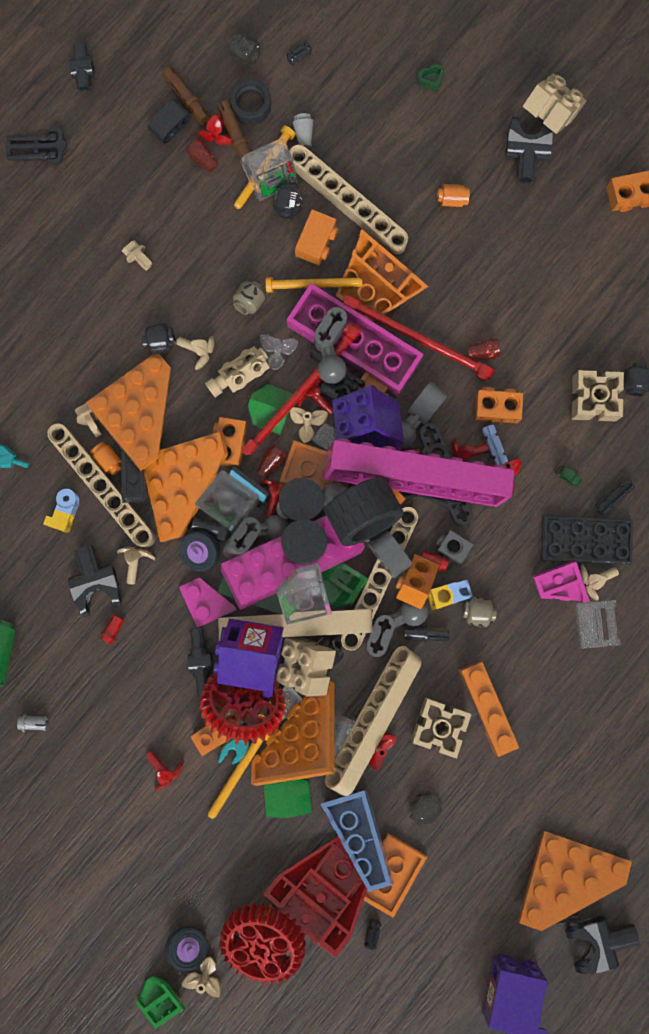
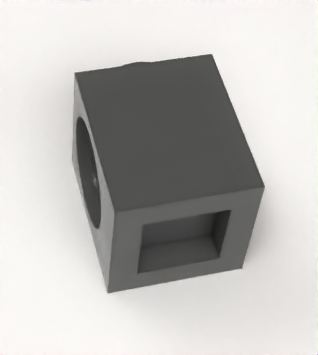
M450 530L447 534H441L436 542L439 546L436 551L446 555L447 558L460 565L473 544ZM451 540L458 544V550L455 553L450 552L447 548V543Z

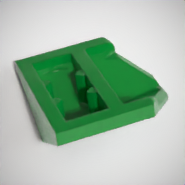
M269 384L252 393L248 408L253 426L262 429L293 393ZM289 412L271 431L272 433L281 436Z
M341 563L326 570L318 581V585L322 589L327 602L336 608L353 604L368 578L346 564Z
M297 779L264 785L266 817L290 818L312 813L309 781Z
M154 975L144 982L140 997L136 1002L155 1029L185 1009V1005L169 984Z

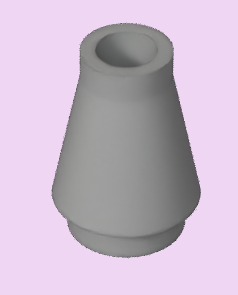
M297 114L294 116L292 124L298 144L310 148L312 147L311 140L314 120L311 119L310 114Z

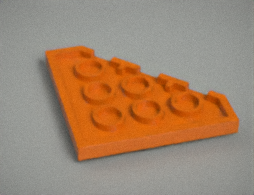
M160 354L151 355L86 402L87 407L140 471L156 461L160 454L164 414L167 405L169 379L171 377V367Z
M217 432L160 450L159 458L145 468V479L160 542L184 537L191 518L196 515L199 509L198 504L201 505L203 502L201 500L204 494L210 489L217 476L218 468L228 455L223 432Z
M329 681L327 695L304 696L299 704L296 703L285 717L287 720L282 727L275 730L266 742L267 746L260 755L257 754L252 760V785L259 786L335 774L334 683Z
M542 831L518 923L540 931L547 929L625 886L632 861Z

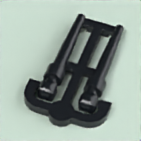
M49 127L50 135L46 133L33 136L7 137V160L40 159L41 161H48L49 165H58L62 162L64 151L67 149L64 134L58 127ZM12 142H34V144H12ZM39 149H57L58 154L55 151L39 153ZM12 150H34V154L11 155Z

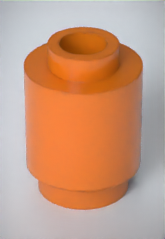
M442 184V187L437 190V201L440 202L441 206L462 207L469 203V187L459 184Z
M101 442L91 450L92 459L105 475L111 474L113 476L121 470V458L110 445Z

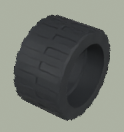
M383 477L371 478L350 487L336 496L325 508V514L343 546L356 545L373 538L395 524L404 513L389 483Z

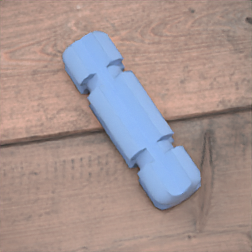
M488 425L484 427L482 432L484 437H487L486 442L492 457H495V465H504L505 462H508L506 455H503L504 449L499 436H496L495 426Z

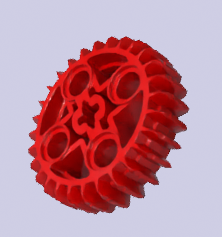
M214 673L213 677L208 678L207 684H204L200 696V710L202 711L201 718L206 719L205 726L211 725V733L218 731V738L224 735L226 736V742H229L230 739H235L236 745L239 740H243L246 746L248 740H252L256 744L258 737L264 741L266 735L271 736L273 731L278 729L285 711V697L282 696L283 689H278V682L274 684L273 695L268 698L269 703L262 699L264 696L263 691L217 683V673ZM214 703L223 708L220 713L215 709ZM245 722L250 726H242V724Z
M253 902L250 907L244 904L242 909L237 907L235 912H231L222 927L219 946L222 948L221 954L225 955L224 961L231 962L230 969L236 968L237 975L242 973L244 974V979L250 977L253 979V983L256 980H260L262 985L265 981L272 985L275 980L280 984L283 979L288 981L290 976H294L301 967L306 950L305 934L301 932L300 925L295 926L296 919L290 920L289 913L282 914L281 908L277 911L273 909L272 904L268 908L264 906L263 902L260 907H257L255 902Z

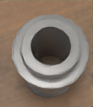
M23 714V716L18 717L17 728L22 730V732H26V730L46 731L48 724L46 721L48 718L47 716H27V714Z

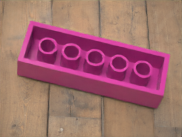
M311 283L287 318V327L314 343L315 331L327 312L334 307L342 308L347 314L346 327L352 322L354 325L357 324L363 331L340 356L347 365L363 375L365 372L368 373L369 376L388 387L387 390L398 397L420 364L424 354ZM342 333L341 337L339 338V340H338L337 343L335 344L334 348L338 345V343H339V342L342 340V338L345 336L344 333Z
M327 516L313 521L324 529L327 536L325 553L316 563L309 565L292 563L285 557L282 551V536L222 563L221 572L241 611L277 594L278 590L279 592L285 590L283 585L285 582L288 584V579L292 578L294 572H296V577L300 583L360 555L365 547L363 542L356 545L343 546Z

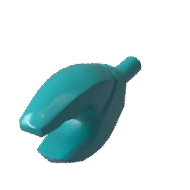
M0 444V468H12L14 464L25 468L29 467V463L17 459V455L9 447Z
M235 739L225 742L220 751L218 762L221 763L225 756L228 755L229 750H235L236 756L232 764L238 763L248 750L249 740L246 746L243 740H239L237 745L235 744Z

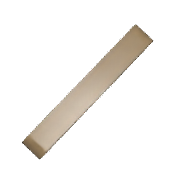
M295 145L290 149L289 162H292L291 167H293L295 173L390 253L399 255L405 251L408 236L400 226L306 147ZM298 156L304 158L302 161L294 160ZM313 170L320 171V174L312 175L310 172ZM335 184L337 187L335 189H329L327 188V185ZM346 197H350L353 199V201L351 203H346L343 201V199ZM367 211L370 215L362 217L359 213ZM377 225H383L386 227V229L384 231H379L375 227ZM397 238L400 239L403 243L400 245H396L392 242V240Z
M62 424L52 425L47 432L49 440L136 545L143 548L152 546L156 539L152 529L130 503H122V493L94 462L92 456L74 434ZM64 430L65 435L63 439L56 440V434ZM78 447V454L75 457H70V450ZM92 464L93 469L91 473L84 474L83 469L85 465ZM106 481L107 486L105 490L99 492L97 489L98 483ZM119 497L121 500L120 506L113 509L111 501ZM133 514L135 521L132 525L127 526L125 518ZM143 531H147L149 534V539L145 543L139 541V535Z
M404 507L403 511L412 514L413 522L407 524L400 518L392 525L389 532L391 535L399 532L404 536L403 543L399 544L403 551L418 520V513L412 507ZM378 558L354 610L372 609V619L392 578ZM380 572L384 574L386 580L383 585H377L373 581L375 573ZM366 593H373L376 596L374 605L369 606L365 604L364 596ZM366 633L355 634L358 639L355 646L350 647L345 644V637L348 634H342L341 643L347 650H356L360 647Z
M372 609L289 614L287 618L285 614L218 618L219 641L222 627L227 626L229 618L284 627L283 638L373 633Z
M400 646L393 652L335 758V774H329L325 777L326 786L343 796H348L355 789L421 667V658L406 646Z

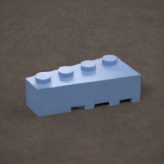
M361 791L320 804L342 841L346 852H348L367 890L370 892L393 885V877L368 792Z

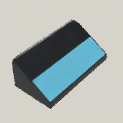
M233 467L226 483L258 508H261L270 497L269 492L238 468Z

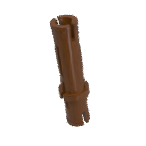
M172 66L167 67L163 71L162 76L183 101L184 107L194 115L200 125L206 124L210 120L211 115L202 106L200 98L191 92Z
M228 99L221 101L222 105L218 103L216 106L233 142L232 148L237 151L242 167H247L250 165L249 162L251 164L255 162L248 147L249 141L242 133L230 101Z

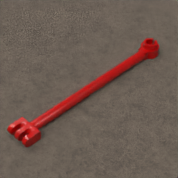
M351 296L343 298L342 303L351 309L477 372L475 375L477 378L487 381L488 378L492 377L495 370L491 367L477 362L365 306Z
M352 322L348 324L342 332L345 336L334 348L335 355L339 357L357 339L363 329ZM318 367L257 435L247 442L242 448L243 454L252 455L259 448L260 443L320 378Z

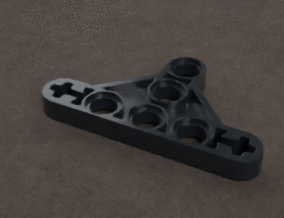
M433 423L423 425L419 432L424 448L421 455L427 456V454H431L433 449L439 448L444 453V459L451 458L439 428ZM427 428L435 432L432 436L434 443L439 440L438 444H434L430 448H428L427 444H431L429 436H424ZM414 493L404 497V501L419 496L448 509L453 522L459 526L467 525L473 518L469 502H464V505L460 506L463 513H468V516L465 517L466 521L463 522L462 519H457L459 514L458 507L452 508L453 505H458L462 501H451L450 499Z

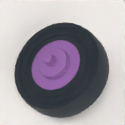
M194 531L182 540L180 544V557L183 563L191 570L206 571L217 563L220 557V546L212 534L206 531Z
M182 926L174 930L168 937L165 945V954L168 962L180 971H191L200 966L208 950L204 934L192 926Z

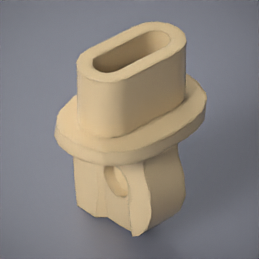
M133 240L122 249V252L127 256L126 260L128 263L136 260L144 270L147 271L151 268L152 262L143 254L145 251L144 245H139Z
M86 403L76 408L77 423L88 425L96 438L101 436L102 434L95 423L97 418L87 407Z

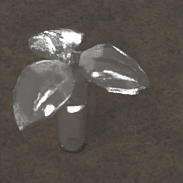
M269 335L260 336V343L263 349L267 352L274 351V354L268 359L269 365L273 370H278L284 364L281 353L290 355L298 345L296 339H285L281 343L279 338Z

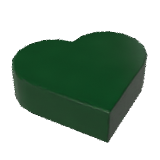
M433 64L429 68L419 70L417 75L418 84L437 93L444 77L445 71L443 66Z
M559 466L555 472V475L574 487H578L582 481L573 470L566 466Z

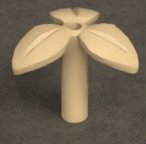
M210 336L208 344L202 339L191 341L182 337L177 339V345L189 349L200 356L195 370H199L209 361L208 353H212L214 349L213 336Z
M293 407L290 410L291 419L297 424H304L299 429V437L304 443L310 441L314 436L315 432L311 425H322L327 419V411L316 410L311 414L299 407Z
M124 547L117 550V554L124 553L128 564L127 584H135L138 559L141 556L155 560V557L150 552L142 548Z
M580 566L583 583L587 585L585 589L588 595L596 601L599 600V597L595 590L603 587L607 580L619 575L617 568L613 567L603 573L588 576L585 566Z
M208 956L205 957L200 965L202 974L196 971L188 973L181 985L187 989L196 988V991L200 994L206 991L209 995L218 998L221 995V984L218 978L209 977L216 970V963L212 957Z

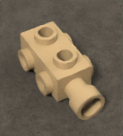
M253 346L250 349H245L239 357L231 362H226L218 370L220 376L214 380L211 378L205 384L214 397L220 395L227 386L234 393L244 388L247 383L261 376L264 371L270 368L265 361L268 359V356L261 347L256 349Z

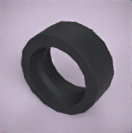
M245 79L233 87L230 94V105L236 119L246 125H256L268 117L271 111V97L268 88L262 82L255 79ZM255 92L262 96L263 106L258 111L245 112L239 108L238 99L245 93Z

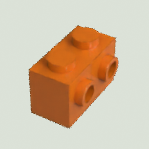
M311 210L295 247V256L320 266L322 259L326 260L328 257L330 240L334 241L339 228L336 227V219Z

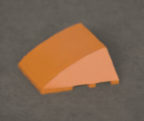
M361 229L359 240L353 250L352 258L343 278L363 279V285L360 287H339L336 296L342 301L345 296H351L365 306L385 315L429 286ZM363 315L364 317H366V318L369 319L370 321H372V322L375 321V320H373V319H371V318H369V317Z

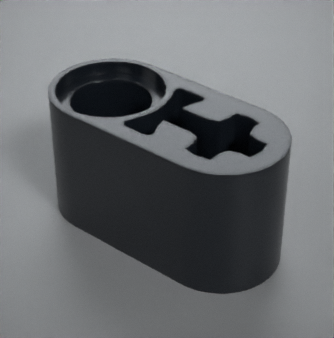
M172 99L150 120L148 129L163 144H167L190 122L192 114L179 101Z

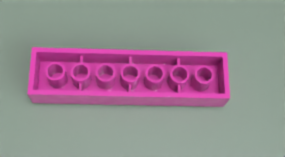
M348 439L334 440L326 452L323 479L359 484L371 478L383 477L387 480L391 489L395 491L498 507L512 497L514 470L507 469L503 465H494L492 467L486 466L484 462L480 461L468 463L463 462L461 458L444 459L438 454L420 455L414 450L402 452L397 451L396 448L391 446L379 448L373 447V444L367 442L360 444L351 443Z

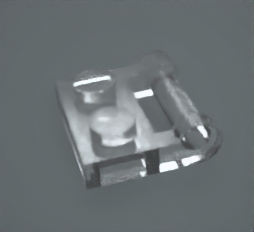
M616 600L575 604L580 649L621 645L620 638L617 635L614 608L617 607ZM600 608H605L609 639L605 640Z

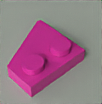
M574 560L532 576L540 598L590 602L577 562Z
M197 578L179 587L197 628L237 610L236 606L201 578Z

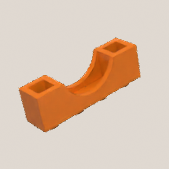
M477 661L459 669L458 671L479 713L493 753L500 757L518 749V743L483 662Z

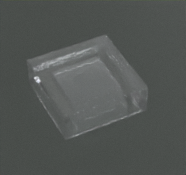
M324 422L312 439V442L328 451L333 441L337 440L336 429Z

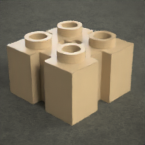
M553 73L545 81L543 80L537 84L523 107L535 117L539 116L544 120L543 124L557 134L564 126H567L574 120L587 100L583 98L582 93L577 89H568L565 79Z
M579 370L575 373L572 381V394H578V397L572 402V420H590L598 415V421H617L623 417V399H618V394L623 391L624 372H605L600 377H597V371ZM594 393H596L597 397H600L601 399L598 400L594 396Z
M285 637L281 654L285 660L284 664H279L276 682L287 687H295V691L307 697L327 695L330 677L326 676L327 670L333 667L336 651L328 647L316 645L317 642L305 637Z
M425 697L419 713L424 719L422 725L416 723L411 737L412 743L431 749L432 744L437 745L439 753L457 759L462 740L458 738L460 730L466 732L471 714L453 706H450L449 711L444 710L445 705L443 703ZM444 722L445 730H440L438 733L435 728L436 725Z

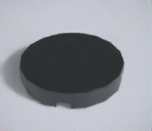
M296 478L287 482L281 489L279 506L283 515L290 521L294 522L300 519L312 521L322 512L324 494L320 486L313 480Z
M300 519L292 522L285 528L281 537L282 551L285 557L292 563L297 565L314 564L325 553L327 536L324 529L318 523Z

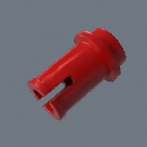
M424 550L422 555L423 558L439 564L438 572L441 570L446 571L450 560L446 558V555L443 557Z
M112 614L104 632L100 633V639L112 645L114 641H117L116 636L125 620Z

